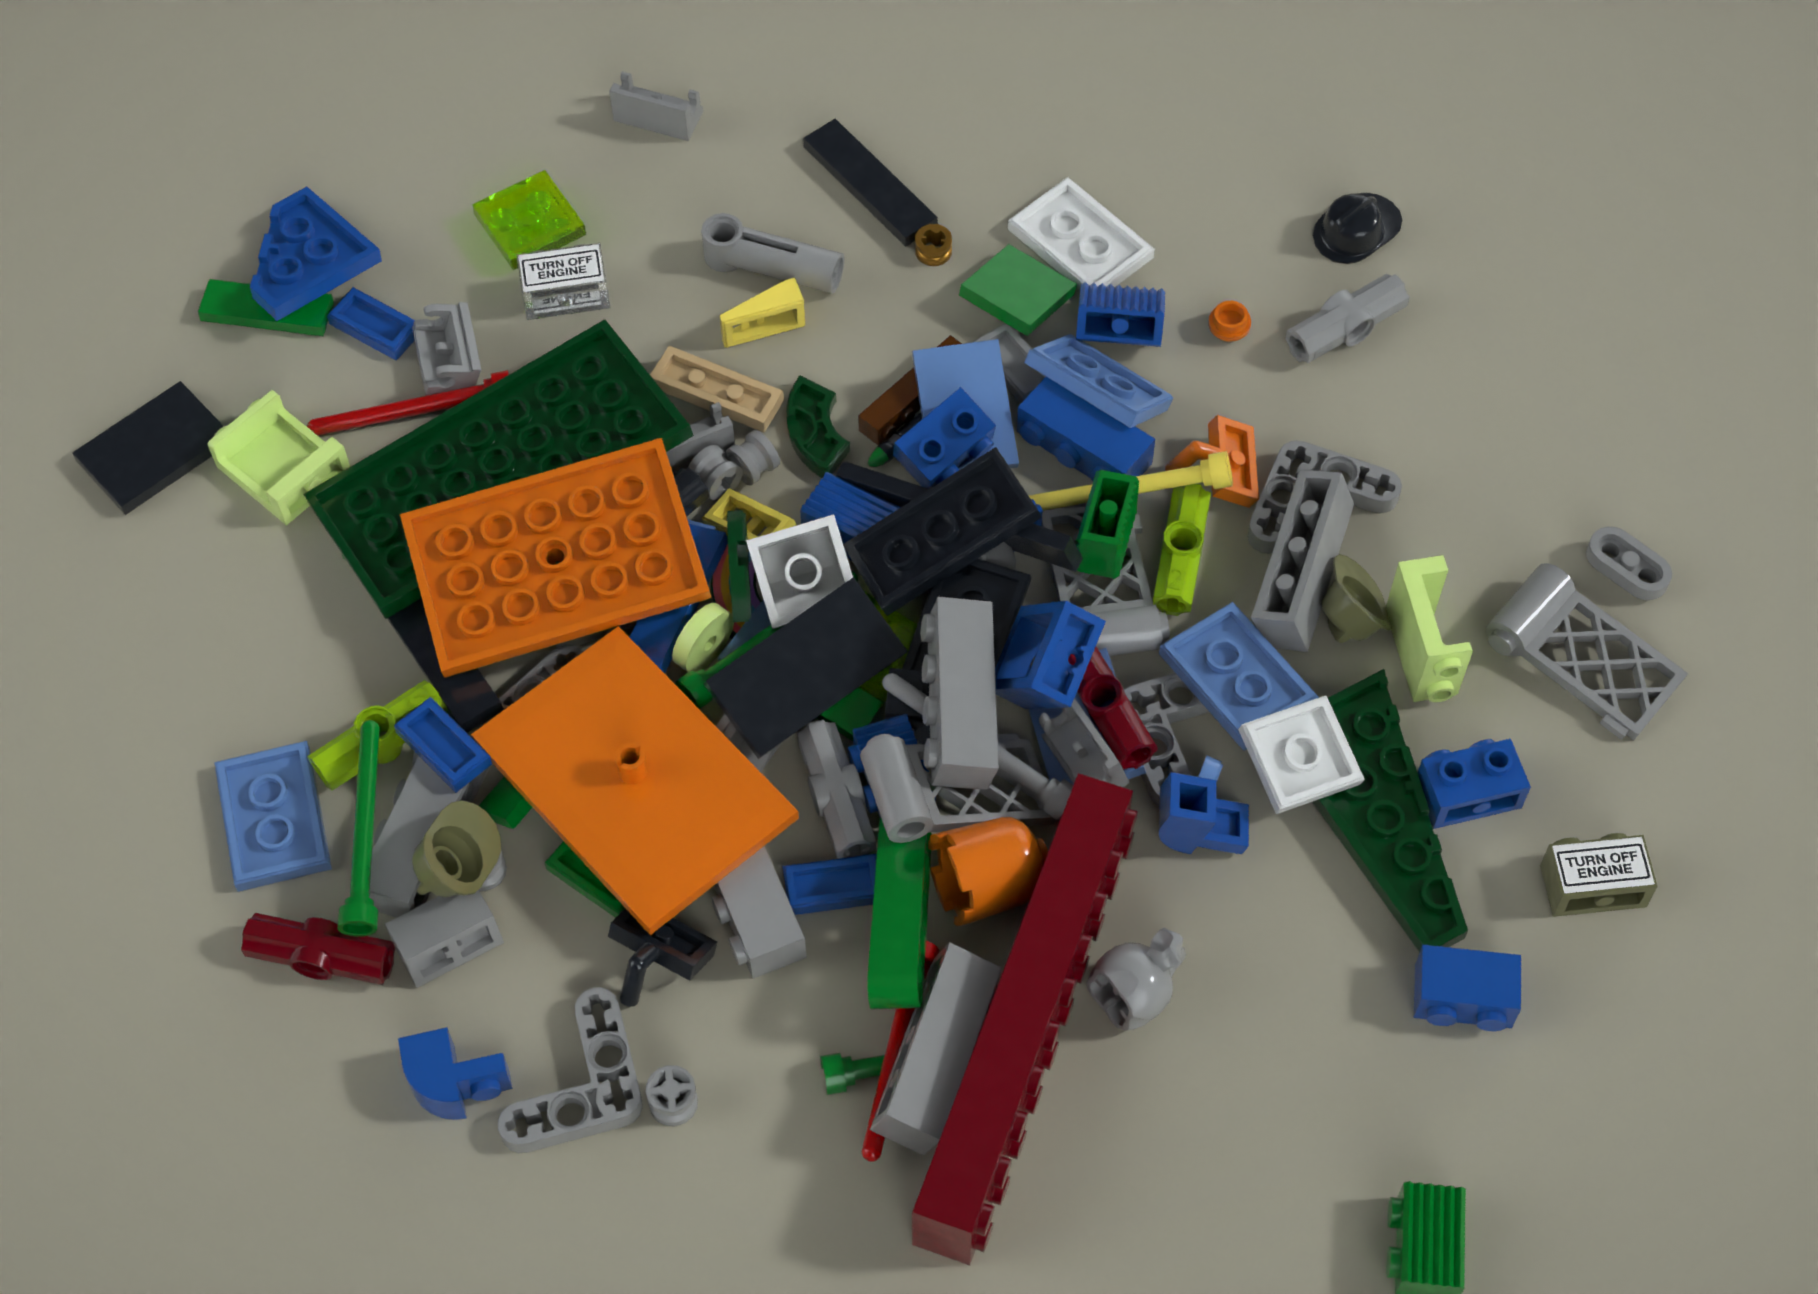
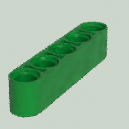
M880 818L867 975L869 1006L871 1010L921 1008L932 853L928 848V842L932 833L928 832L921 838L910 842L896 843L889 840L882 818Z

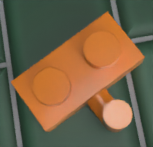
M1217 415L1208 423L1209 444L1201 441L1191 442L1165 466V471L1191 467L1198 459H1208V454L1227 451L1231 465L1233 486L1214 489L1212 485V497L1250 508L1259 500L1254 427Z

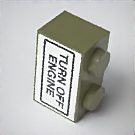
M1612 833L1596 840L1580 841L1578 838L1573 837L1560 839L1553 844H1549L1540 864L1553 917L1644 908L1648 906L1658 887L1644 835L1627 836L1624 833Z

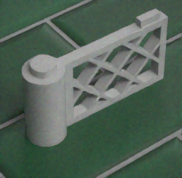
M1086 505L1043 511L1042 526L1053 530L1052 525L1069 523L1080 529ZM1138 508L1126 549V555L1130 557V561L1120 570V576L1113 579L1105 590L1087 581L1091 574L1080 572L1076 575L1063 567L1050 563L1058 601L1070 602L1069 599L1078 589L1096 599L1091 606L1080 608L1106 621L1096 646L1098 650L1106 648L1110 656L1158 650L1160 645H1162V640H1167L1170 636L1166 613H1159L1156 605H1153L1136 538V534L1142 533ZM1079 530L1072 537L1075 545L1077 544L1076 540ZM1123 583L1138 591L1140 599L1122 601L1113 596V593Z
M1549 563L1540 564L1486 626L1488 642L1497 653L1504 656H1522L1602 716L1603 719L1600 721V724L1621 740L1626 735L1635 740L1688 675L1678 665L1577 592L1570 576L1559 567ZM1574 609L1581 612L1591 620L1593 631L1571 632L1569 614ZM1560 626L1562 632H1555ZM1595 641L1599 660L1577 661L1574 642ZM1605 641H1620L1628 647L1630 659L1609 660ZM1545 643H1564L1567 661L1553 662L1539 650ZM1656 668L1670 678L1671 681L1666 687L1646 688L1642 669ZM1632 669L1636 688L1615 689L1611 670ZM1601 670L1605 689H1589L1582 683L1580 671ZM1657 697L1650 705L1649 698ZM1617 699H1639L1642 716L1636 723L1619 711Z
M1017 733L997 734L999 746L1012 755H1019L1022 762L1043 775L1029 739L1019 740ZM881 734L871 738L867 742L866 747L861 751L860 758L889 840L893 842H910L921 838L928 832H943L1001 817H1013L1022 821L1026 826L1053 825L1056 822L1054 817L1043 811L1045 805L1038 801L1040 796L1001 769H998L996 774L1015 786L1010 796L990 784L988 790L974 789L970 797L966 798L951 787L931 785V774L923 769L920 761L924 760L925 744L906 745L900 737ZM1019 790L1036 800L1039 810H1029L1014 800ZM980 792L1001 806L1002 809L1000 812L989 813L975 804L973 800ZM938 794L961 810L959 814L940 816L934 799Z

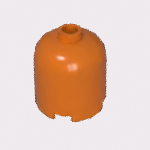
M1013 817L996 818L932 834L928 842L929 850L937 849L939 862L938 866L930 868L935 889L944 911L954 909L958 916L954 917V924L956 926L969 924L1027 904L1031 899L1048 854L1044 841L1041 838L1036 839L1033 832L1022 821Z

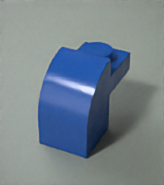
M1171 772L1159 790V838L1169 848L1190 855L1197 847L1243 854L1249 847V804L1216 799L1217 780Z
M447 1027L398 1038L402 1067L410 1088L419 1104L435 1116L452 1120L466 1119L464 1100L470 1098L476 1101L491 1100L498 1097L501 1091L513 1089L510 1071L503 1053L457 1063L455 1046Z

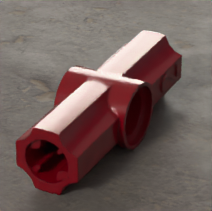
M1096 646L1077 694L1083 702L1093 724L1099 729L1123 770L1127 768L1137 769L1148 763L1158 748L1129 701L1120 681L1114 676ZM1071 654L1068 657V662L1074 665L1076 657ZM1114 700L1110 705L1100 707L1105 701Z
M254 913L250 919H247L242 933L241 951L244 956L288 965L295 972L316 980H329L332 978V975L383 985L385 980L389 979L394 965L396 948L393 941L370 936H349L338 930L337 923L324 918L310 917L305 920V923Z

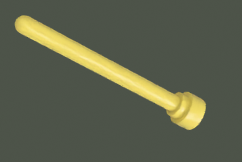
M1227 451L1208 454V459L1200 460V465L1136 476L1139 480L1138 494L1197 483H1204L1205 487L1213 485L1214 489L1233 486L1231 465ZM1092 484L1028 496L1030 499H1034L1035 503L1040 505L1043 511L1084 504L1088 501Z

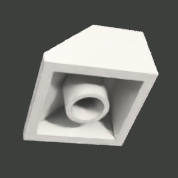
M834 515L746 540L772 629L786 625L853 578Z

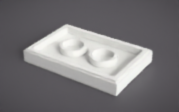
M1069 177L1062 180L1008 220V230L1057 272L1077 283L1076 288L1079 290L1084 282L1088 285L1094 282L1097 286L1103 283L1106 287L1112 284L1115 288L1154 258L1155 249Z

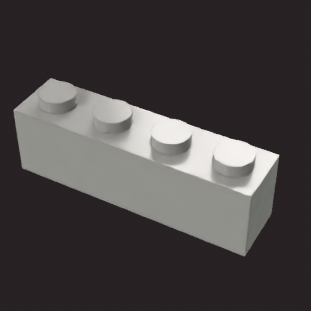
M1299 470L1251 616L1255 627L1275 649L1304 652L1309 650L1322 608L1321 602L1327 592L1334 570L1333 558L1339 554L1354 507L1353 499L1342 472Z
M937 597L931 613L923 615L921 624L922 642H928V655L924 656L922 664L923 683H929V696H926L923 705V723L930 725V738H927L924 747V766L931 767L932 786L988 790L999 769L992 602Z
M414 752L413 768L407 780L402 779L399 782L394 794V807L388 819H383L379 823L374 835L375 846L372 850L369 898L374 900V906L379 912L397 918L426 903L430 892L420 895L416 891L420 881L413 870L412 857L414 850L424 838L425 833L440 811L448 804L462 800L473 803L489 767L455 793Z
M764 846L716 883L714 888L717 896L711 897L720 924L729 922L734 936L728 938L737 964L742 965L746 963L753 979L807 958L805 937Z
M950 942L933 959L923 986L922 1007L915 1008L873 1119L871 1131L921 1155H925L938 1144L980 1034L983 1020L988 1013L997 989L996 984L1002 967Z

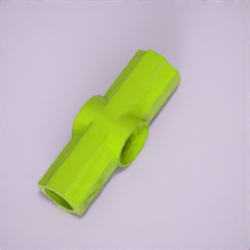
M1201 484L1175 487L1172 491L1152 600L1153 605H1156L1162 613L1165 612L1167 615L1179 616L1182 613L1191 612L1211 499V492L1206 491ZM1176 547H1184L1188 550H1179Z
M423 680L385 706H370L363 709L356 716L353 727L308 755L310 764L325 786L333 791L358 774L360 729L365 721L373 720L378 723L380 732H387L379 737L378 764H386L395 760L400 755L403 744L406 743L395 731L394 725L429 697L449 714L447 706L433 685Z

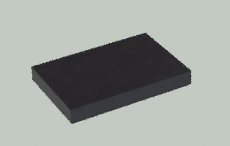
M179 381L72 452V454L84 471L115 505L127 515L212 457L208 442L224 426Z

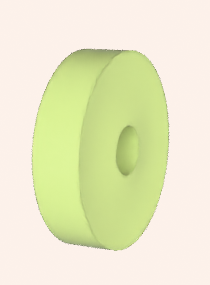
M717 603L707 604L697 611L684 626L676 640L672 653L674 663L686 672L690 670L697 672L708 667L723 650L732 633L734 626L732 613Z

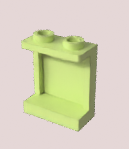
M274 390L268 392L261 399L252 402L243 414L228 426L219 429L208 442V447L216 467L286 526L310 506L303 494L350 467L344 446L333 437L326 442L284 408L280 395Z
M1444 555L1398 562L1386 604L1388 619L1392 625V634L1413 702L1424 700L1443 702L1457 695L1473 653L1470 642L1445 645L1442 642L1434 614L1448 573Z

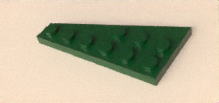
M1382 669L1328 697L1365 780L1358 786L1315 800L1313 804L1420 953L1422 945L1450 947L1465 939L1468 928L1452 879L1448 877L1442 860V847L1438 835L1434 834L1428 816L1430 810L1410 748L1405 744L1399 725V713L1396 704L1393 705L1387 688L1389 682L1385 670Z

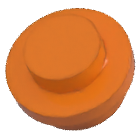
M1232 300L1224 301L1218 304L1210 313L1208 326L1212 334L1224 341H1238L1249 333L1251 317L1243 304Z

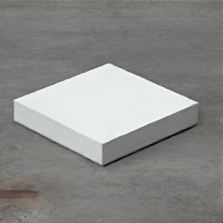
M1326 695L1244 723L1238 729L1276 814L1358 786L1365 780Z

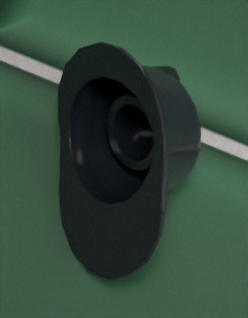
M1373 193L1343 195L1334 200L1327 211L1315 223L1313 231L1315 247L1324 257L1333 262L1344 264L1360 262L1392 240L1400 232L1403 220L1400 210L1396 205L1382 195Z

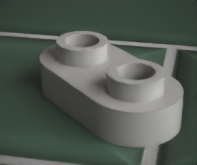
M1603 527L1592 535L1586 550V556L1589 563L1596 570L1631 595L1642 600H1654L1666 592L1672 579V570L1664 558L1626 531L1617 527ZM1603 552L1611 553L1614 555V558L1608 557ZM1639 578L1648 579L1651 583L1644 582Z

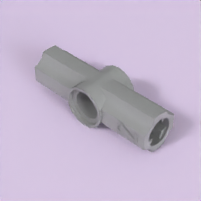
M1385 274L1352 294L1348 290H1341L1335 293L1324 303L1320 312L1287 330L1285 340L1290 347L1291 354L1297 361L1309 363L1342 343H1345L1348 347L1359 344L1372 332L1377 323L1407 307L1410 297L1406 292L1405 283L1396 274Z
M820 720L809 723L806 728L797 733V739L804 764H806L809 773L808 784L816 812L819 817L823 816L837 859L867 855L876 849V840L869 823V817H867L864 808L865 798L857 769L854 764L849 765L835 722L829 723Z

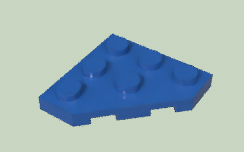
M306 186L272 205L269 216L271 221L268 234H264L258 255L260 264L257 274L252 277L250 289L253 300L278 321L382 262L380 249Z

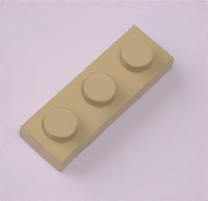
M670 345L650 374L664 393L709 411L710 405L719 402L722 416H728L731 420L764 433L784 402L783 390Z

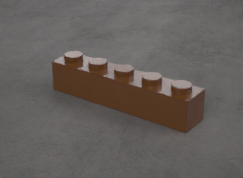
M950 335L937 347L962 343ZM914 367L858 415L859 431L876 445L888 440L904 423L907 424L913 419L915 413L921 409Z

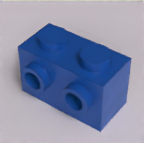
M960 387L894 443L893 456L922 487L931 489L959 471L958 467L970 457L975 461L981 455L986 454L994 445L991 439L994 436L996 425Z
M1511 738L1497 742L1492 739H1485L1474 743L1467 749L1454 752L1446 749L1435 751L1421 760L1417 772L1430 810L1428 816L1433 829L1521 809L1531 788Z

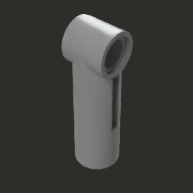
M726 213L712 215L702 225L701 233L705 262L715 271L729 272L739 268L783 281L795 277L798 285L834 294L839 286L845 261L843 253L743 227L737 217Z

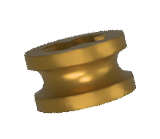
M929 224L920 228L915 235V255L917 259L928 266H939L946 263L952 255V235L945 226L939 224Z

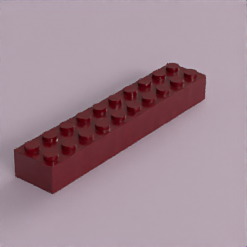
M1080 773L1077 774L913 1208V1246L967 1265L971 1264L975 1250L984 1253L994 1224L991 1222L995 1209L992 1203L1001 1206L1010 1182V1176H1008L1012 1162L1010 1158L1018 1160L1027 1134V1131L1024 1129L1029 1113L1034 1115L1043 1090L1041 1082L1045 1069L1050 1070L1059 1045L1057 1038L1061 1026L1066 1027L1075 999L1072 997L1076 983L1081 984L1090 960L1088 952L1091 943L1098 940L1105 918L1103 911L1107 899L1112 900L1120 877L1118 870L1122 858L1127 859L1135 835V832L1132 831L1138 815V811L1131 809L1133 790Z

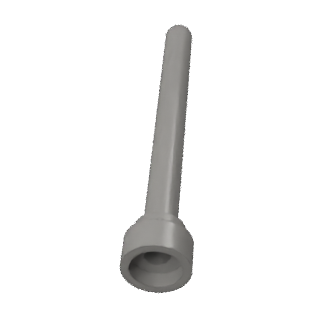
M893 673L887 674L882 682L884 689L923 715V705L927 695ZM998 745L999 769L1040 796L1038 801L1045 805L1043 811L1059 821L1073 785L1065 779L1060 782L1054 777L1050 781Z

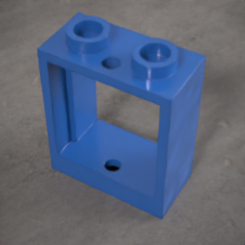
M1068 601L1021 606L995 667L996 695L1024 709L1071 708L1106 621ZM1071 654L1076 657L1074 665L1068 662V657Z

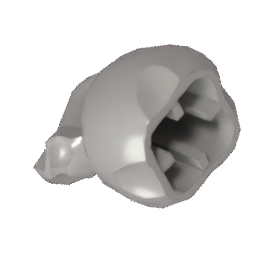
M1162 928L1153 937L1150 947L1135 942L1124 943L1107 951L1097 961L1086 982L1088 991L1117 1028L1123 1031L1135 1030L1157 1017L1169 1004L1173 994L1172 975L1186 956L1185 948L1182 946L1183 938L1180 934Z

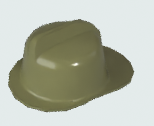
M1339 554L1334 557L1335 580L1322 599L1321 606L1328 617V627L1335 640L1339 643L1346 642L1351 638L1362 641L1381 628L1388 631L1391 630L1392 625L1388 619L1382 592L1364 568L1348 556Z
M462 800L451 802L440 811L425 833L424 838L415 848L412 857L413 870L420 881L416 891L420 895L431 892L440 897H451L458 894L465 896L476 893L482 887L501 853V836L498 828L484 809L475 803Z

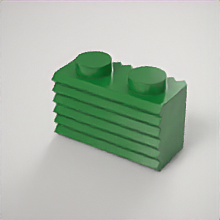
M1105 470L1096 471L1076 540V546L1083 558L1077 571L1113 579L1120 576L1131 529L1137 514L1139 480L1136 476Z
M1407 1181L1403 1183L1398 1197H1390L1388 1228L1396 1229L1397 1236L1396 1247L1389 1246L1386 1275L1387 1278L1395 1279V1294H1462L1464 1291L1465 1188Z

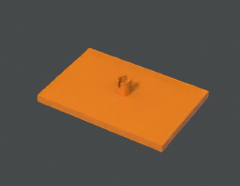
M662 438L400 514L438 662L444 678L711 598Z
M619 626L471 734V738L491 757L492 764L650 935L799 819L798 810Z

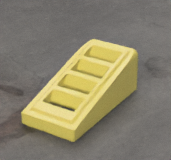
M795 277L787 279L721 314L720 325L724 347H731L804 327V299Z
M730 488L701 518L704 524L715 526L716 530L725 532L728 536L727 512L739 508L743 510V513H746V522L752 517L747 524L748 540L758 537L757 535L765 526L767 528L760 536L797 526L794 519Z

